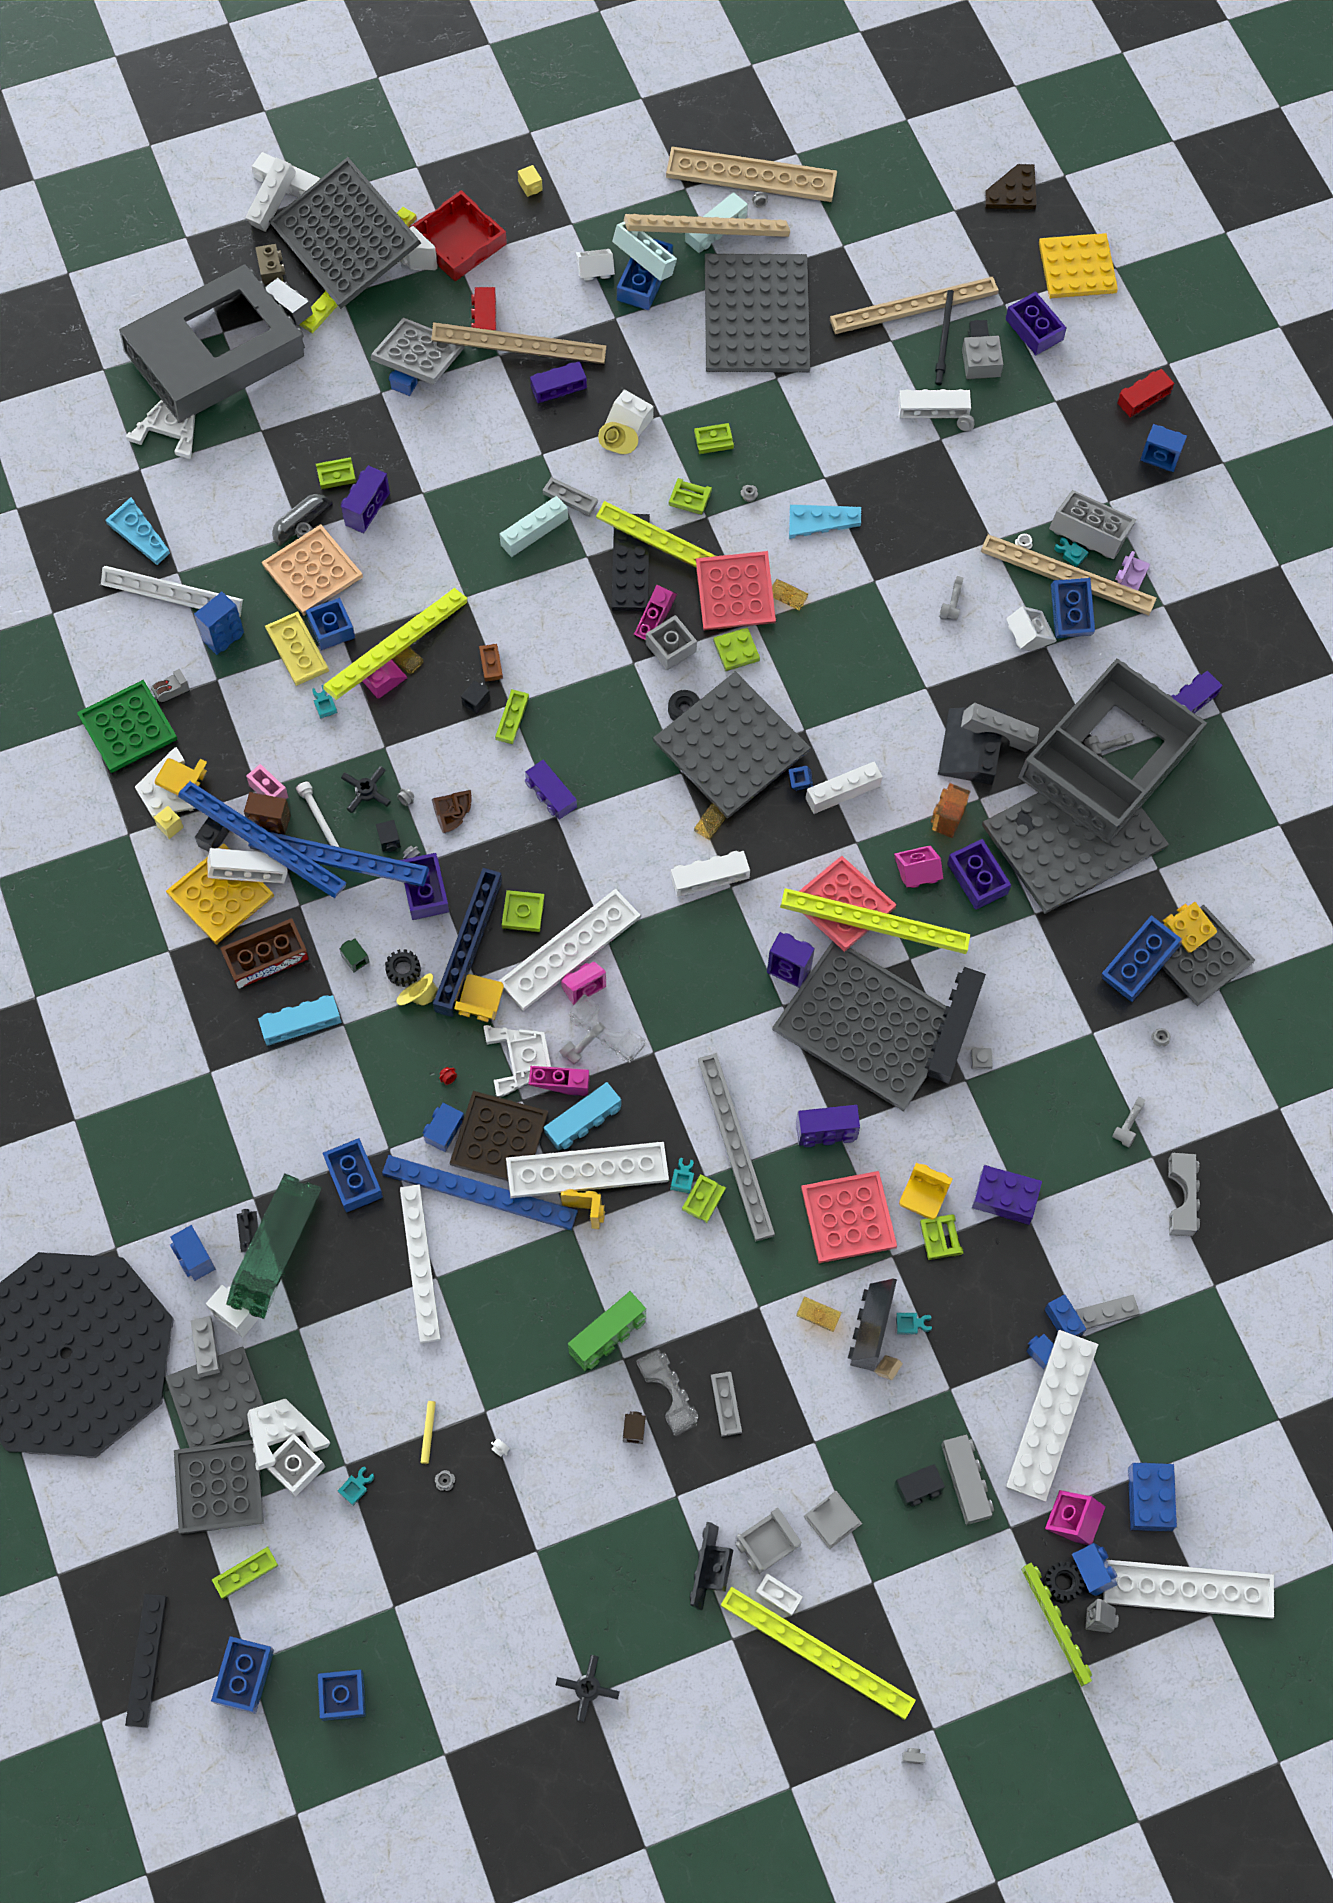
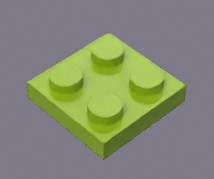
M748 627L713 638L725 671L760 661V656Z
M506 890L502 928L540 932L544 894Z

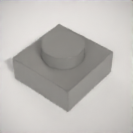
M973 1048L971 1050L972 1069H992L991 1048Z
M907 1748V1752L902 1753L901 1762L924 1764L926 1754L920 1753V1749Z

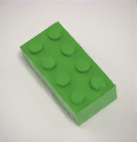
M629 1291L568 1343L569 1354L584 1371L588 1368L593 1369L600 1362L598 1359L604 1354L608 1356L614 1351V1346L619 1341L623 1343L630 1337L629 1333L636 1328L638 1330L646 1323L645 1306Z

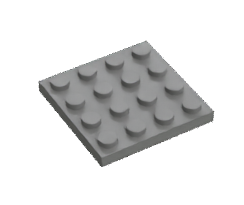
M403 318L371 354V360L434 385L465 346L432 342L431 328Z

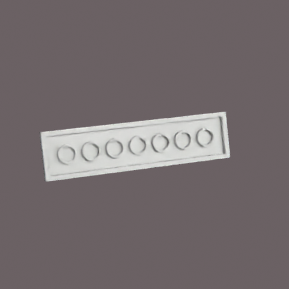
M615 889L500 979L499 982L504 984L503 989L524 1011L561 982L565 975L575 971L639 920L641 915Z
M664 1142L506 1158L510 1198L557 1194L567 1189L586 1191L669 1181Z
M1061 1330L1058 1331L1006 1484L1007 1488L1046 1502L1098 1344Z
M1107 1560L1109 1566H1112L1116 1571L1117 1578L1115 1579L1118 1584L1103 1592V1601L1108 1604L1268 1619L1274 1618V1575Z

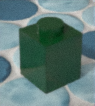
M356 938L344 942L339 948L342 958L353 973L370 963L367 953Z

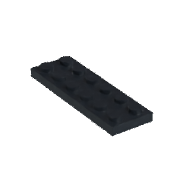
M632 514L650 523V514ZM614 527L612 611H645L648 605L649 544Z

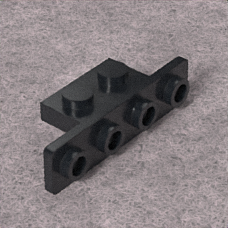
M706 1522V1527L702 1533L703 1542L698 1553L699 1562L694 1573V1587L690 1594V1605L698 1610H703L707 1590L726 1592L734 1551L731 1548L715 1546L719 1527L712 1522Z

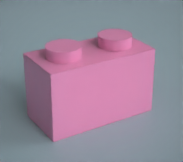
M261 764L246 776L249 786L258 794L288 798L286 787Z

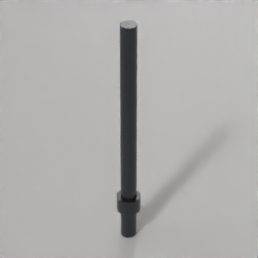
M953 290L947 291L939 357L935 367L936 385H942L943 374L946 371L945 357L954 296Z

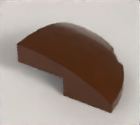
M471 790L432 799L435 814L443 833L450 832L462 824L466 813H469L471 808Z

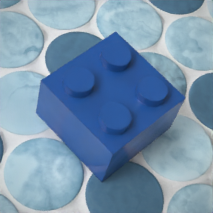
M1153 424L1140 461L1174 472L1187 436Z
M340 598L306 610L308 622L321 650L355 638L353 625Z
M192 1225L170 1236L173 1242L170 1244V1247L177 1259L180 1260L179 1263L187 1277L192 1276L194 1281L216 1270Z
M362 1670L318 1674L319 1711L322 1721L366 1717L364 1672Z

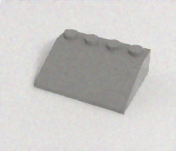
M1072 490L1056 511L1049 529L1057 535L1069 538L1072 542L1080 543L1090 550H1095L1107 558L1114 559L1137 519Z

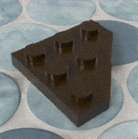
M1017 164L985 190V208L1036 209L1035 164Z

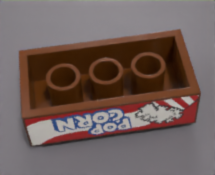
M292 918L220 948L237 989L309 959L307 950Z

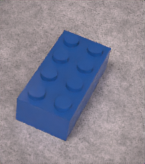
M653 239L673 255V244ZM630 258L617 286V301L649 310L663 280L660 281L637 261Z
M1151 915L1102 972V979L1133 1002L1181 946L1182 939Z

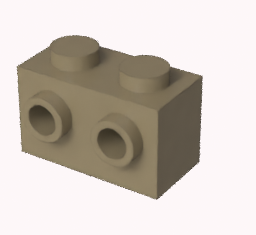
M276 244L255 247L263 284L269 285L277 278L283 281L282 275H285L284 265L279 262L283 261L281 250L277 251Z

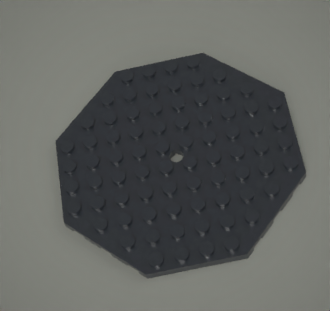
M38 1252L0 1282V1443L7 1452L97 1458L162 1404L174 1318L123 1257ZM63 1349L72 1350L69 1358H62Z

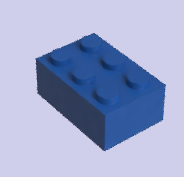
M1091 579L1054 580L1051 584L1055 638L1092 636L1095 632Z
M222 591L194 613L202 641L216 655L221 651H225L233 641L240 639L244 633L237 605Z
M360 1138L322 1153L346 1212L383 1198Z
M1132 1463L1128 1467L1130 1530L1173 1531L1177 1527L1174 1464Z
M230 1636L211 1702L256 1714L274 1649L271 1646Z

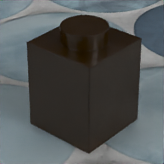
M630 1411V1414H625L624 1443L643 1444L646 1416L642 1415L641 1412Z

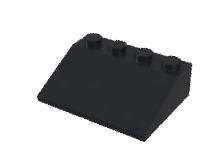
M987 706V708H990L1002 714H1006L1005 709ZM949 708L938 775L993 785L1002 735L994 732L975 733L962 728L963 713L967 708Z
M893 1278L870 1283L868 1290L864 1289L861 1301H865L864 1308H859L857 1320H860L859 1328L855 1327L852 1337L856 1342L854 1347L850 1346L848 1359H851L850 1366L874 1371L879 1359L897 1279Z

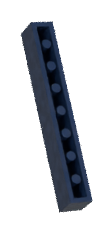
M483 868L433 1002L434 1011L450 1017L454 1016L456 1001L459 1002L466 976L470 972L502 884L500 872Z

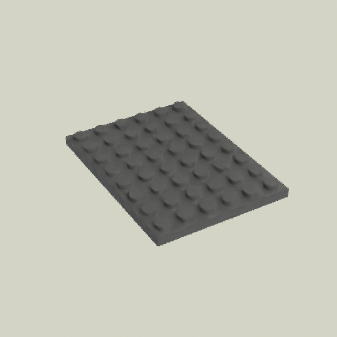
M349 157L344 159L269 221L340 309L421 244L416 235Z
M705 254L706 372L810 373L807 254Z
M1040 793L1030 796L982 823L983 828L1045 914L1164 850L1169 845L1142 807L1139 808L1113 840L1107 844ZM1021 810L1024 813H1028L1033 819L1032 825L1035 828L1029 833L1027 826H1018L1015 822L1018 816L1017 813Z
M832 941L776 1021L772 1030L904 1112L927 1078L928 1069L925 1066L928 1057L933 1058L934 1052L931 1049L934 1040H939L940 1035L937 1034L940 1023H945L946 1018L943 1017L946 1006L852 948H848L844 952Z

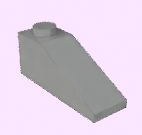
M1102 1599L1095 1600L1087 1607L1085 1629L1107 1633L1113 1632L1114 1628L1118 1627L1119 1620L1118 1615H1115L1116 1608Z

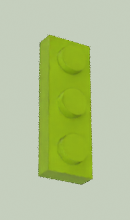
M511 689L495 740L514 744L529 699L528 693Z
M267 1546L215 1577L212 1581L221 1598L224 1599L279 1565Z

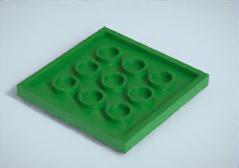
M144 679L77 712L111 773L178 740Z

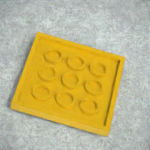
M1107 233L1039 239L1049 299L1117 293L1118 287Z
M224 843L219 847L220 849L230 850ZM206 857L167 889L166 893L217 945L272 899L274 893L263 882L208 878V857Z

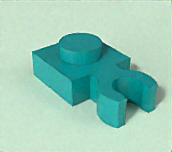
M1065 538L1060 540L1063 546L1056 544L1054 548L1056 552L1064 553L1063 559L1076 568L1089 553L1076 543L1069 545Z
M321 685L323 690L321 693H317L315 688H312L313 696L316 698L313 701L320 719L338 713L332 696L327 695L323 685Z
M680 1158L678 1169H674L670 1190L690 1194L694 1173L690 1172L693 1168V1160H690V1164L685 1166L682 1164L683 1158Z
M896 1313L897 1334H917L918 1329L930 1332L932 1326H925L924 1321H931V1316L924 1315L921 1318H917V1313Z
M365 1467L359 1470L356 1479L351 1475L338 1490V1493L353 1506L366 1493L367 1488L364 1485L371 1483L375 1478L373 1474L368 1478L363 1477L364 1472L367 1470Z

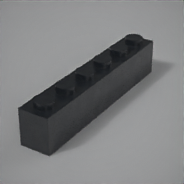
M967 967L963 968L962 973L958 972L955 983L958 984L956 990L952 989L949 1000L952 1001L951 1006H946L943 1014V1017L946 1018L945 1023H940L937 1034L940 1035L939 1040H934L931 1049L934 1052L933 1058L928 1057L925 1066L928 1069V1077L949 1083L986 976L985 973Z

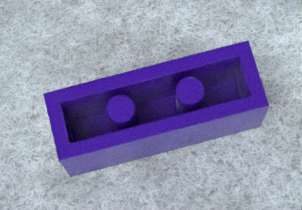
M580 362L569 363L560 368H553L544 373H537L530 377V384L537 403H541L587 388V378Z
M1206 671L1202 675L1198 674L1190 685H1184L1180 689V693L1176 696L1173 694L1172 697L1195 714L1219 695L1223 685Z
M541 760L525 771L526 785L530 789L533 788L535 790L537 798L540 802H545L552 816L555 815L560 820L577 808V799L544 760Z

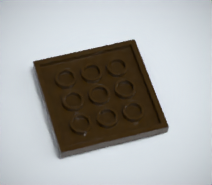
M473 1091L453 1150L450 1165L508 1181L506 1158L536 1155L549 1114L548 1111Z

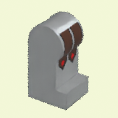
M180 669L173 671V675L154 683L151 687L159 702H165L190 690L187 680Z

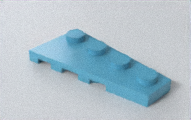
M129 498L105 520L107 525L156 565L170 554L169 549L154 531L149 521L146 520L132 498Z
M790 504L789 539L795 538L798 535L808 536L811 533L820 531L825 533L832 529L842 530L861 526V507Z

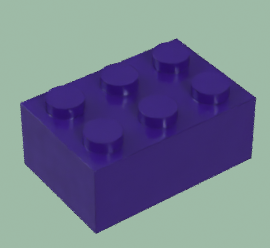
M1037 292L1008 307L1005 320L1035 355L1064 340L1067 327Z
M369 465L365 471L360 473L359 480L356 484L352 485L350 494L341 503L345 526L363 534L365 533L390 494L387 473Z
M983 839L949 855L947 865L975 910L1009 893L1011 884Z
M437 853L399 860L429 868L424 887L404 883L412 920L449 913Z
M779 932L769 951L767 973L800 988L811 971L815 948L808 942L796 940L789 933Z
M857 1105L799 1110L796 1119L799 1146L812 1147L819 1143L832 1145L839 1141L852 1143L857 1140L860 1131Z
M984 1165L972 1208L1030 1225L1042 1181Z

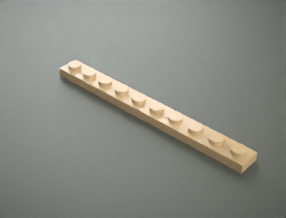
M625 214L624 217L627 231L789 237L790 235L787 221L781 219L712 218L652 214Z
M989 277L830 316V322L834 333L838 334L944 308L948 290L954 291L952 305L997 295L998 288L994 278Z
M433 322L432 342L604 364L606 345Z
M989 534L981 549L982 553L1053 580L1090 578L1093 595L1146 615H1150L1156 601V597Z

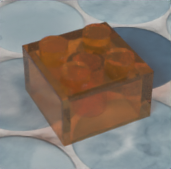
M949 783L947 789L943 788L940 801L936 804L931 819L933 831L953 838L966 809L971 791Z

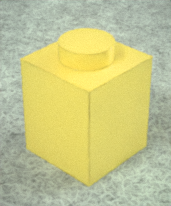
M533 165L518 171V182L527 197L542 191V179Z
M169 806L153 817L157 827L169 839L184 828L180 817Z

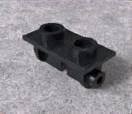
M242 1209L241 1213L237 1214L241 1253L261 1250L257 1211L250 1212L249 1209Z

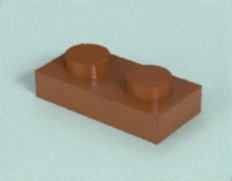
M497 643L479 646L485 682L503 679Z

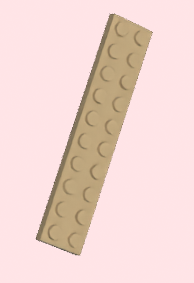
M671 147L666 171V178L832 202L837 176L836 170Z

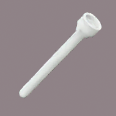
M309 782L299 784L296 790L299 796L306 799L327 841L331 846L339 847L312 796V786Z

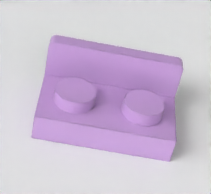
M1132 551L1130 556H1125L1122 563L1124 569L1123 571H1118L1115 580L1121 585L1138 591L1150 564L1134 558L1135 552Z

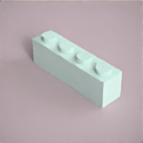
M733 192L703 217L745 219L748 214V204ZM685 233V242L700 253L704 249H708L715 240H719L723 234Z
M625 222L617 224L613 243L660 281L672 276L677 258L645 232L627 231Z
M555 496L501 532V546L513 557L568 520L567 506Z

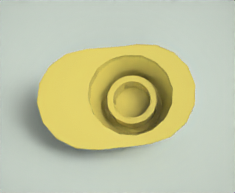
M609 422L599 430V443L607 450L619 454H628L634 451L638 445L637 433L629 426L617 422Z
M426 974L420 980L405 988L397 997V1004L405 1005L413 1001L416 1004L426 1005L432 1002L438 991L433 982V974Z

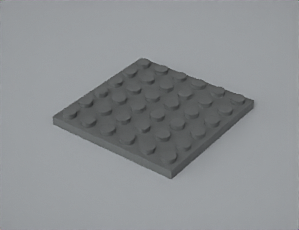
M736 671L653 737V742L727 819L807 754L811 748Z

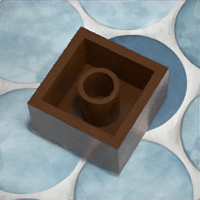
M249 792L244 809L245 817L268 832L285 835L291 817L287 800L285 798Z

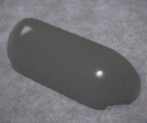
M320 494L306 497L275 523L272 530L274 542L281 546L295 534V529L299 523H309L332 505V501Z

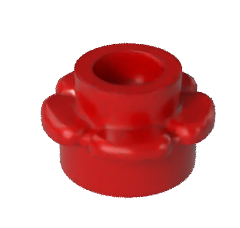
M444 1068L440 1072L439 1080L444 1082L445 1085L451 1084L458 1076L455 1072L456 1069Z

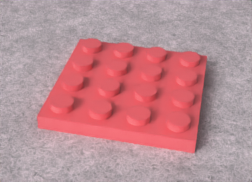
M768 551L696 558L703 630L776 623Z
M840 856L799 890V892L886 914L891 913L896 908V904L843 856ZM804 914L844 952L870 931Z
M879 1171L801 1186L818 1264L897 1248Z

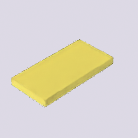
M298 611L265 626L296 686L329 672L326 662Z

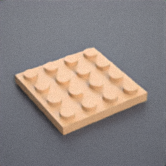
M322 525L317 526L262 561L263 567L303 616L306 615V610L323 604L363 578L361 571Z

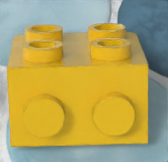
M167 758L154 783L176 795L190 781L199 787V779L203 780L207 772L204 769L207 762L200 759L193 770L171 758Z
M1196 902L1190 905L1185 903L1177 909L1178 914L1175 916L1170 914L1162 920L1164 922L1163 925L1182 939L1181 945L1188 953L1194 951L1217 933V929Z
M468 974L460 1002L456 1001L454 1009L459 1011V1015L470 1017L471 1014L478 1016L477 1019L488 1022L489 1019L495 1021L504 984L499 981Z
M916 1162L900 1198L899 1205L933 1220L937 1217L953 1178L943 1172L930 1169L925 1164Z
M573 1189L561 1192L562 1206L591 1209V1228L600 1229V1223H604L605 1218L601 1195L594 1191L578 1193L577 1190Z

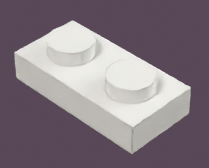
M766 1574L756 1591L758 1595L791 1616L803 1596L769 1574Z

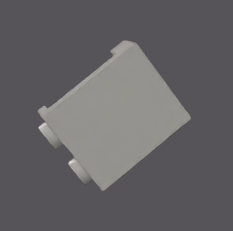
M778 1507L760 1522L742 1534H738L736 1536L737 1542L735 1543L741 1554L745 1552L749 1558L747 1563L753 1571L757 1570L759 1574L802 1544Z

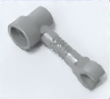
M956 577L950 605L942 604L939 617L958 619L960 609L956 607L963 577Z
M1129 733L1103 743L1099 742L1097 736H1091L1083 742L1088 749L1101 756L1102 750L1131 744L1135 739L1133 734Z
M601 1022L597 1023L577 1046L570 1041L559 1052L564 1058L567 1057L575 1065L582 1058L580 1053L606 1027Z
M1141 1097L1137 1098L1122 1128L1117 1127L1112 1136L1128 1148H1130L1136 1137V1133L1130 1131V1128L1145 1104V1099Z

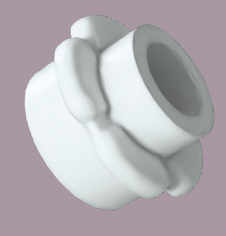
M1021 534L1015 540V545L1031 549L1032 538L1028 534Z
M498 1438L494 1443L491 1442L493 1445L492 1450L500 1457L503 1454L508 1455L507 1452L510 1448Z

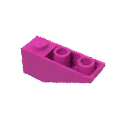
M656 585L634 635L646 640V633L662 624L677 594Z
M530 1066V1086L568 1095L588 1096L589 1070Z

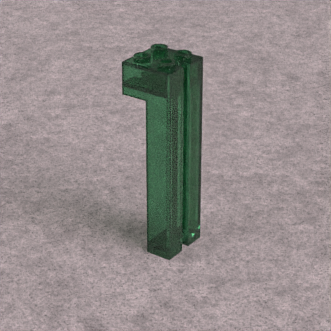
M284 1173L234 1276L226 1305L236 1310L247 1309L252 1316L265 1319L273 1302L276 1289L319 1199L321 1187L309 1182L305 1185L300 1183L298 1178Z

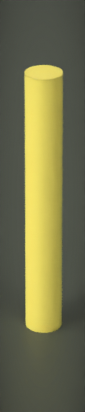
M428 1401L421 1454L422 1464H429L436 1405L434 1401Z

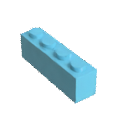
M333 995L322 996L313 1002L306 1001L293 1008L286 1007L280 1012L274 1014L267 1013L258 1018L267 1046L342 1023Z
M606 1082L544 1127V1134L558 1151L562 1148L567 1149L573 1144V1140L578 1137H584L590 1128L594 1125L597 1127L605 1120L604 1118L608 1115L616 1114L621 1109V1099Z

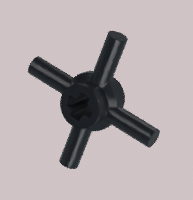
M380 766L370 779L363 778L359 781L349 774L343 773L341 779L355 787L356 797L347 807L350 813L355 811L362 800L371 801L375 799L386 807L390 805L391 800L377 792L376 783L386 771L383 767Z
M595 1655L590 1656L587 1674L580 1677L577 1681L560 1677L556 1679L555 1686L575 1690L577 1697L581 1700L576 1718L577 1721L585 1722L590 1701L595 1700L598 1696L618 1700L620 1691L600 1687L599 1681L595 1678L599 1657ZM590 1683L594 1689L593 1691L589 1690L588 1694H586L582 1686Z

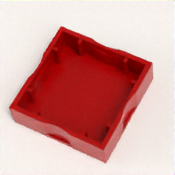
M462 190L445 201L438 209L425 215L410 226H414L435 246L437 265L454 281L460 279L507 245L506 231L491 217L483 213L477 204Z

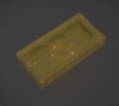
M776 579L772 585L773 598L799 611L801 610L808 598V593L779 579Z
M407 647L393 658L410 674L423 663V659L410 647Z
M712 803L694 827V831L710 840L726 817Z
M804 1296L796 1316L834 1332L842 1312Z

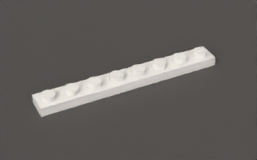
M108 566L102 568L101 585L198 609L202 608L219 594ZM227 596L237 605L239 616L241 617L243 599Z
M420 1184L400 1187L420 1344L441 1341Z

